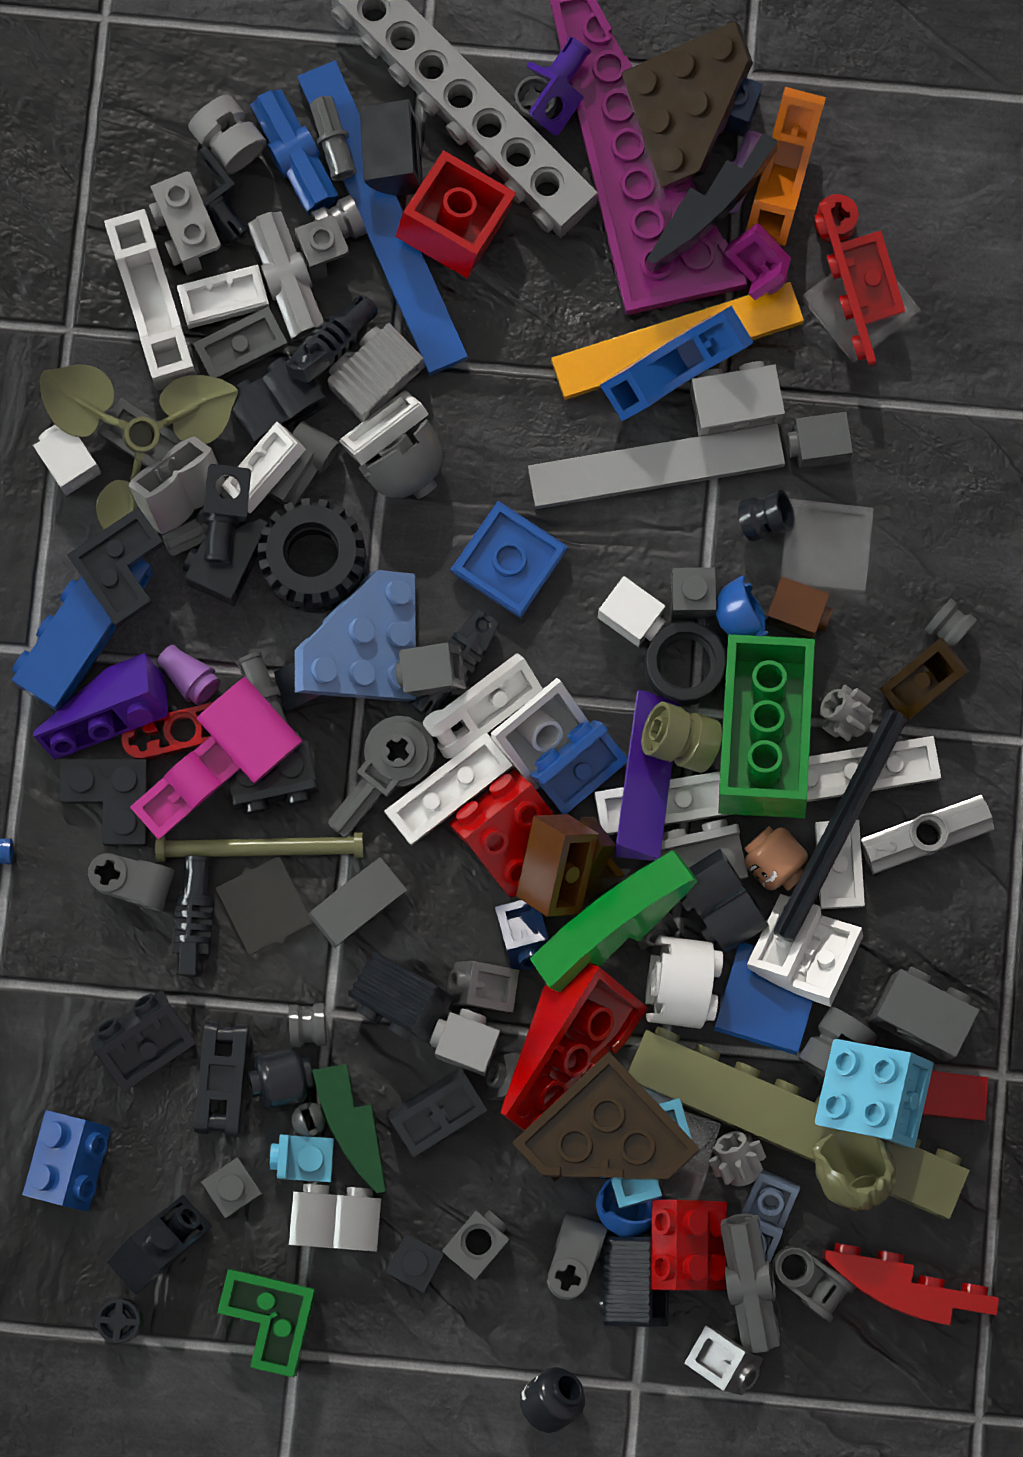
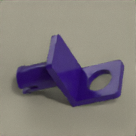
M569 36L567 43L550 67L545 66L543 68L531 61L526 65L535 75L549 80V83L530 109L529 115L554 135L560 134L584 98L583 95L572 87L573 84L570 81L586 57L592 52L587 46ZM554 97H560L563 101V109L560 115L554 119H548L545 112L547 103Z

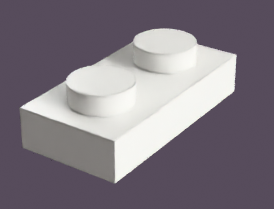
M856 820L819 892L821 909L859 908L865 906L859 820ZM829 821L815 823L816 846Z

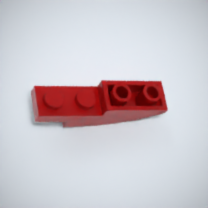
M835 1243L834 1251L823 1250L822 1260L830 1268L853 1284L858 1291L898 1312L944 1325H950L953 1308L997 1315L999 1298L987 1296L989 1287L962 1283L961 1291L944 1288L945 1279L919 1275L918 1284L912 1283L914 1265L903 1263V1254L878 1250L877 1259L860 1256L861 1247Z

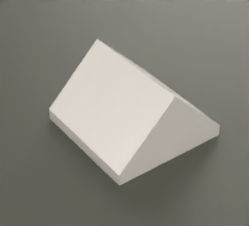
M556 678L491 732V739L510 761L513 768L530 782L535 789H538V785L530 777V774L537 769L534 765L535 761L548 750L555 748L558 751L570 741L567 737L568 733L578 724L587 720V718L563 683Z

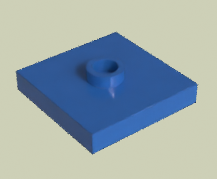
M497 501L450 569V572L521 619L567 553L568 546L500 501Z

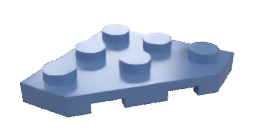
M376 570L369 573L359 583L360 586L322 621L323 624L314 634L306 638L295 649V693L401 702L416 700V696L404 693L396 677V664L400 662L399 650L416 648L415 574Z

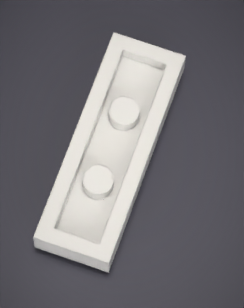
M486 732L387 808L385 814L410 846H413L463 805L489 787L495 779L512 769L513 765Z

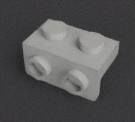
M187 171L150 186L156 202L150 204L149 208L157 227L166 226L170 234L171 240L164 243L173 265L182 263L186 275L202 270L198 257L218 250L221 245L192 175Z

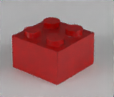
M443 150L403 211L395 237L468 279L507 218L516 192Z

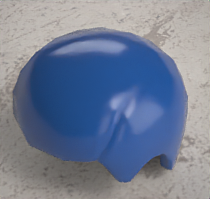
M745 575L725 585L716 597V618L720 627L727 634L767 636L768 630L765 631V615L759 602L751 593L752 584L744 583Z
M611 1179L605 1181L596 1199L597 1213L602 1224L620 1237H640L651 1232L652 1200L620 1209Z

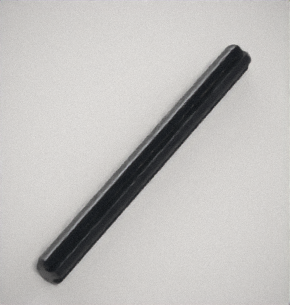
M888 709L885 712L774 928V934L779 938L793 942L799 933L907 723V718L898 711Z

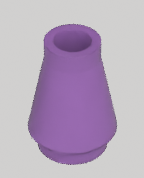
M175 645L168 646L157 659V664L165 671L186 702L193 701L196 705H202L214 695L220 685V679L215 676V669L182 652Z

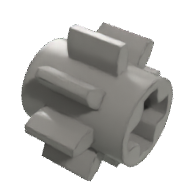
M843 685L842 689L832 690L821 703L820 715L827 719L822 728L835 738L841 736L846 741H850L851 737H858L864 734L870 727L873 719L872 714L874 711L866 706L871 698L860 689L852 690L847 685Z
M734 1131L721 1136L712 1148L715 1157L709 1159V1163L715 1176H722L725 1185L731 1183L734 1186H745L758 1178L760 1172L763 1171L760 1161L767 1157L760 1141L753 1142L750 1133L744 1134Z

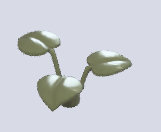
M76 364L44 370L40 376V392L43 405L51 420L63 432L75 437H87L94 433L99 419L123 430L124 444L128 449L135 452L131 480L141 471L144 452L149 451L157 444L160 436L159 430L173 424L174 434L179 440L184 441L195 436L203 443L208 444L218 438L224 431L238 395V389L235 386L219 378L205 375L183 376L169 383L160 395V406L169 417L156 423L148 417H136L128 423L125 420L104 413L111 407L114 401V389L108 376L100 369L90 365ZM115 480L105 486L100 492L96 503V513L103 530L138 507L128 486L130 482Z

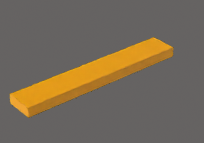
M791 282L785 283L776 293L772 295L765 293L757 300L747 295L552 357L551 363L564 400L601 389L600 384L684 331L731 305L752 340L802 325L804 319Z

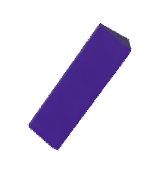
M637 690L616 839V857L655 861L661 855L673 761H664L646 755L641 745L642 732L650 712L657 704L667 702L679 707L680 704L647 691Z

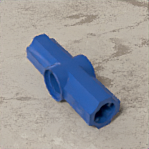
M282 89L269 90L259 95L250 104V109L269 142L267 144L268 149L283 178L287 177L307 215H311V212L322 207L331 208L339 200V195L320 162L322 158L306 126L302 127Z

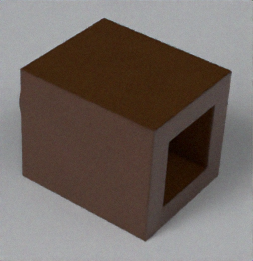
M781 576L766 616L765 624L806 639H813L817 630L825 632L833 611V608L826 606L830 594Z

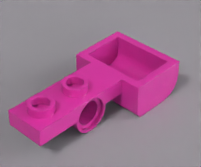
M246 676L228 689L196 718L211 736L197 749L180 760L166 773L164 778L130 806L158 840L164 837L237 771L241 769L256 784L303 743L302 739Z

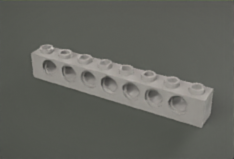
M331 0L333 8L331 14L335 20L346 30L352 27L362 37L359 41L363 48L373 58L376 59L380 56L390 66L388 71L402 87L409 85L419 95L417 101L429 115L434 116L437 113L447 123L445 126L447 132L458 144L463 145L466 142L476 153L474 158L488 174L495 172L505 182L504 186L516 192L514 201L519 204L524 201L534 211L532 213L533 219L545 232L549 233L553 230L562 238L597 205L598 192L407 0ZM374 9L385 13V16L379 21H369L364 17L368 11ZM400 38H407L413 41L414 44L407 50H398L393 46V43ZM428 67H437L443 72L436 79H427L421 75L422 71ZM460 95L466 96L472 101L465 108L453 107L449 102L454 97ZM492 124L497 126L500 132L498 135L488 138L482 136L478 130L484 125ZM521 153L528 157L529 162L524 166L515 167L507 159L512 154ZM550 182L558 188V191L551 196H543L537 192L536 187L541 183Z

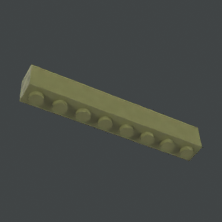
M656 1027L654 1033L648 1030L645 1031L628 1070L640 1085L672 1100L680 1098L682 1106L744 1133H750L751 1136L815 1163L813 1155L815 1144L822 1138H826L829 1134L836 1132V1129L821 1127L815 1124L820 1100L819 1096H817L815 1102L798 1096L801 1088L791 1083L777 1079L774 1085L758 1078L761 1071L737 1061L733 1068L718 1061L721 1054L708 1047L697 1044L695 1049L692 1050L678 1044L681 1038L679 1035L661 1027ZM919 1139L916 1141L915 1149L886 1141L896 1164V1183L889 1196L942 1219H950L970 1171L960 1166L962 1158L942 1149H937L935 1155L919 1148L922 1142Z

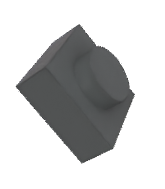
M239 1157L201 1181L225 1218H228L263 1194Z

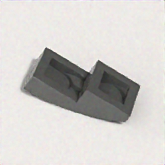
M380 857L326 898L308 916L332 946L336 948L366 926L372 918L401 898L407 889Z

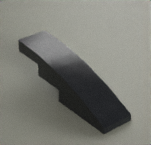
M763 132L742 168L727 160L706 195L690 187L648 256L647 269L655 273L689 250L719 224L757 181L777 152L778 141Z

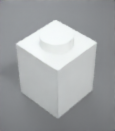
M56 425L45 430L39 436L40 441L33 445L66 496L101 474L99 467L80 438L63 432Z
M623 576L598 610L597 618L639 647L645 638L651 641L665 625L666 621L661 618L664 614L665 605Z

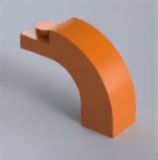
M785 87L772 138L778 141L777 152L761 174L746 231L759 223L779 245L786 246L826 97Z

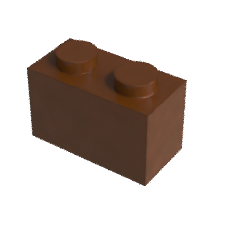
M568 814L534 816L516 896L547 917L580 914L599 833Z

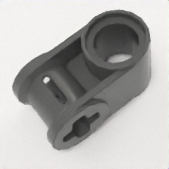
M108 853L98 855L92 860L88 867V877L90 883L98 892L126 900L130 904L159 912L164 911L175 873L174 869L148 861H136ZM109 864H114V869L120 874L118 880L111 879L108 885H104V880L98 875L100 869L107 870Z
M566 1211L554 1248L556 1251L547 1279L549 1290L554 1296L559 1299L570 1300L578 1297L584 1291L606 1235L607 1228L602 1223ZM567 1267L574 1269V1277L580 1280L579 1286L571 1285L568 1291L560 1289L561 1281L556 1279L555 1275L556 1272L564 1273Z
M786 1246L780 1248L772 1257L771 1264L774 1278L799 1297V1301L828 1323H831L834 1319L832 1313L845 1295L853 1293L856 1289L853 1284L826 1264H822L801 1248ZM791 1254L798 1255L803 1262L801 1274L794 1279L786 1278L781 1269L783 1260Z

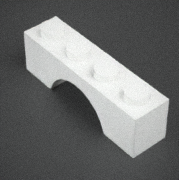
M145 209L105 220L107 233L157 391L165 389L169 383L177 378L196 375Z

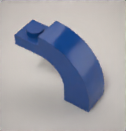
M731 305L651 351L600 384L621 421L651 406L669 392L703 371L745 349L753 343V340Z

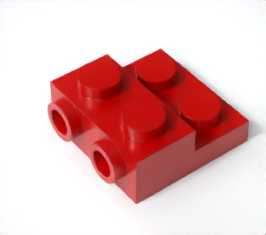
M652 1200L651 1289L726 1290V1254L720 1224L721 1220L727 1219V1202Z

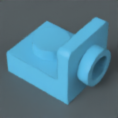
M280 1134L279 1144H271L270 1170H277V1179L332 1182L334 1138Z

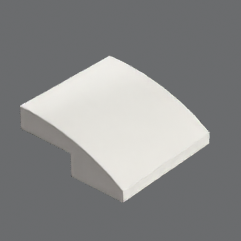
M780 894L768 919L769 926L762 931L747 963L748 969L788 991L831 1007L863 938L862 927L822 916L820 906L813 904L793 942L785 941L774 934V928L790 898Z

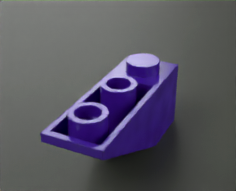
M146 653L110 666L33 731L34 738L56 760L169 716L165 676Z

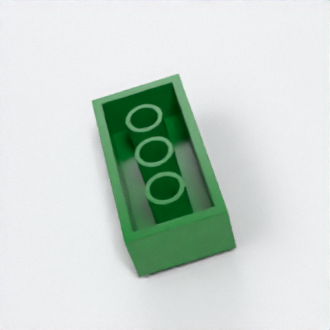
M728 634L718 814L805 818L815 639Z

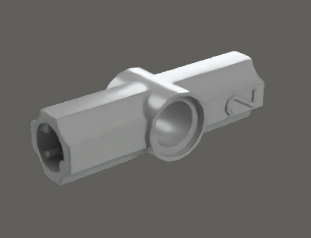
M268 212L257 216L256 219L248 223L250 235L263 265L260 267L272 300L278 303L291 341H304L324 320L311 291L313 285L301 253L295 249L282 212Z
M982 795L932 813L921 814L913 820L861 838L860 841L863 856L873 875L922 856H930L944 848L991 832L995 828L989 807ZM922 824L931 825L937 832L936 844L925 845L921 843L916 835L917 827Z

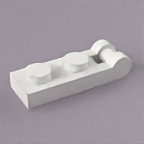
M516 653L444 709L430 713L424 719L423 725L431 736H436L438 739L437 747L445 758H453L484 733H488L530 701L543 688L526 660ZM461 721L463 727L453 732L451 727Z

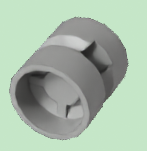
M226 94L219 96L201 108L191 119L188 127L202 147H211V154L225 172L230 175L243 169L257 158L267 143L266 139L252 122H244L245 112L231 95Z

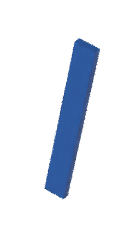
M336 60L297 76L309 106L312 101L321 96H332L334 98L343 130H347L349 133L347 144L354 167L357 170L354 176L342 181L348 194L357 206L367 231L366 235L418 352L424 358L429 376L467 361V353L421 251L395 237L403 214L396 195L376 191L364 181L360 114Z

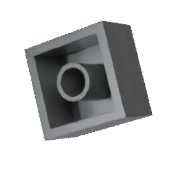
M910 967L908 971L898 970L891 975L868 1022L944 1062L955 1058L979 1012V1009L970 1005L973 999L967 994L951 987L947 991L940 990L931 985L933 981L931 976L916 968Z

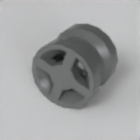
M950 598L926 626L924 631L930 636L937 635L939 638L943 637L953 650L977 619L971 614H963L958 609V603Z
M315 1003L311 1008L304 1009L299 1005H289V1031L292 1048H301L304 1043L327 1046L324 1003Z

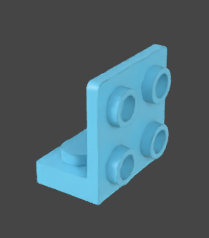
M835 1039L830 1051L815 1124L821 1127L876 1137L899 1146L915 1149L934 1062L910 1052Z

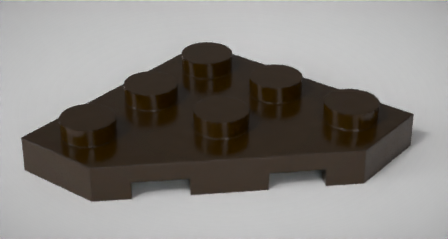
M735 21L621 72L661 188L665 190L705 173L711 159L709 154L717 136L722 134L734 108L735 102L733 100L743 78H747L753 65L741 27Z
M610 1052L602 1057L512 1142L543 1177L669 1181L701 1151L698 1145Z

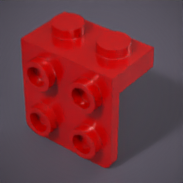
M513 770L509 774H504L495 779L490 785L489 790L476 801L463 805L458 810L456 817L448 824L457 836L473 850L502 890L508 896L515 897L517 895L533 817L554 814L533 785L516 770Z

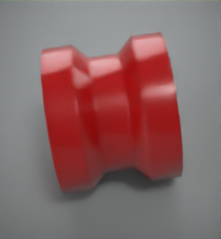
M834 194L824 198L822 202L828 200L840 243H843L854 233L859 217L858 207L848 196ZM820 204L816 215L822 213ZM814 220L815 231L821 238L816 220ZM830 237L823 239L825 242L831 243Z

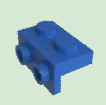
M587 720L581 722L568 733L567 737L570 741L558 751L555 748L548 750L534 763L537 769L530 774V777L560 814H567L627 763L628 758L606 732L608 729L602 722L593 720L591 723Z
M45 1110L22 1195L73 1209L88 1211L96 1192V1183L103 1157L108 1148L111 1128L106 1125Z

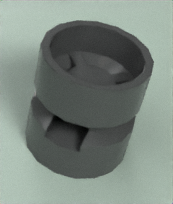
M831 1006L818 1026L821 1035L810 1038L798 1059L825 1078L832 1043L835 1039L839 1038L845 1041L873 1046L878 1036L860 1021Z

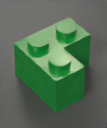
M228 1269L217 1313L261 1323L251 1361V1368L293 1378L297 1376L317 1289Z

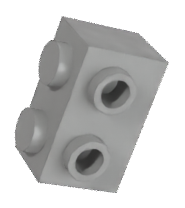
M761 361L750 362L739 367L740 371L723 373L722 369H709L698 374V378L692 379L690 394L698 436L775 423L782 424L785 411L776 364L765 366L764 362Z
M462 1008L460 1015L450 1012L447 1021L438 1020L430 1044L436 1048V1059L485 1077L500 1038V1031L486 1026L487 1020L485 1016Z

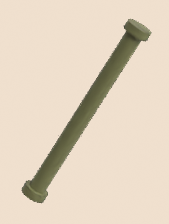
M363 832L354 833V837L166 840L164 836L160 840L156 837L155 853L156 862H166V858L185 856L354 854V858H363L364 844Z

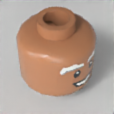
M768 826L744 848L748 853L744 860L746 868L764 888L771 891L781 885L787 891L795 886L804 871L802 867L808 859L806 850L787 829L781 827L773 831Z

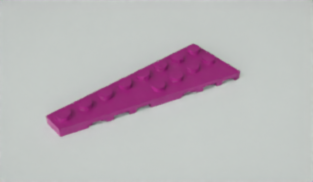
M549 0L560 49L562 50L567 43V39L571 36L592 51L570 82L573 84L572 87L584 96L576 109V114L594 188L598 192L597 200L625 315L745 289L747 285L745 275L724 254L728 243L722 238L717 226L689 250L655 273L647 269L648 256L690 187L696 191L697 189L692 180L668 190L661 188L621 73L632 68V65L627 56H624L597 0Z

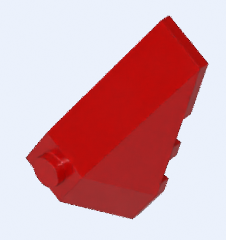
M588 963L560 993L549 988L546 984L541 993L500 1113L525 1131L609 1051L616 1053L627 1042L648 1007L604 970L591 963Z

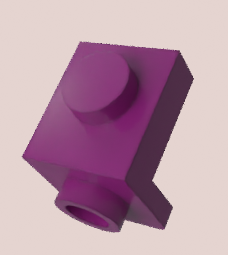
M759 223L727 244L724 254L752 282L749 295L754 300H757L765 293L769 295L776 293L786 283V275L791 257Z

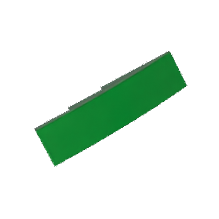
M672 850L635 872L595 900L562 927L530 960L549 988L560 993L588 963L600 967L629 937L639 942L694 887L698 880L680 855Z

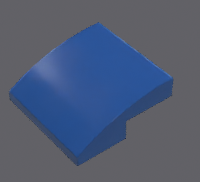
M743 942L737 946L713 1030L797 1055L813 1001L788 991L748 969L747 963L755 946Z

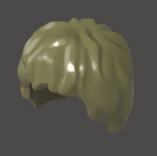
M836 1130L835 1133L822 1138L813 1148L816 1175L828 1200L839 1206L850 1208L852 1211L863 1209L868 1211L873 1206L876 1207L887 1200L896 1183V1164L892 1153L887 1147L886 1140Z

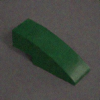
M344 1064L312 1070L318 1097L327 1122L342 1151L360 1176L377 1194L387 1193L374 1109L372 1105L355 1107L349 1066Z

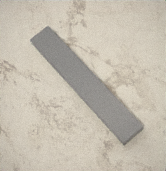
M778 423L528 465V473L535 509L781 468L785 466Z

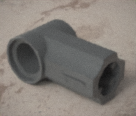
M302 421L296 427L292 435L306 450L267 494L273 501L283 507L290 502L293 503V506L299 505L318 474L322 475L329 467L340 446V442L305 421Z

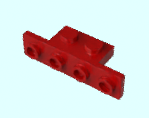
M828 200L820 202L822 213L814 215L821 240L829 237L831 240L834 254L828 255L827 260L833 279L842 278L847 294L839 296L846 321L854 318L859 334L851 337L858 361L867 359L868 366L871 368L877 366V361L866 325L906 313L882 231L880 230L840 243Z

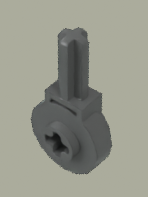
M393 716L382 720L371 729L365 741L364 757L366 761L357 771L363 778L329 819L328 824L332 829L344 837L349 836L382 794L390 798L398 787L406 788L416 785L430 774L436 761L437 748L433 736H431L422 723L411 717ZM407 741L408 744L405 750L409 753L408 758L405 761L397 758L393 762L392 759L395 753L391 750L392 745L397 743L402 746Z

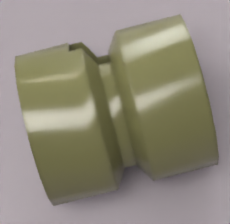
M660 702L652 709L645 722L641 739L642 750L648 756L669 762L674 760L677 766L703 773L712 765L719 752L722 741V727L716 719L699 713L690 714L679 706Z

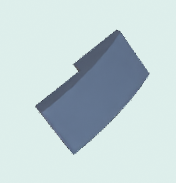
M763 1170L754 1181L741 1214L759 1215L766 1261L770 1260L771 1262L787 1218L799 1193L800 1184Z

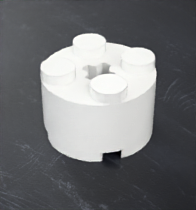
M659 935L654 945H660L662 949L660 956L651 955L645 995V1004L654 1005V1013H647L646 1019L652 1023L701 1029L705 1021H714L716 1017L718 996L712 994L714 977H720L723 952L714 950L711 942Z

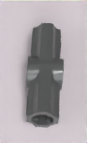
M749 1213L737 1214L721 1220L720 1224L728 1265L725 1267L727 1293L731 1306L735 1305L742 1347L752 1353L766 1352L780 1346L781 1341L778 1318L774 1306L776 1288L773 1268L770 1260L766 1261L759 1215H751Z

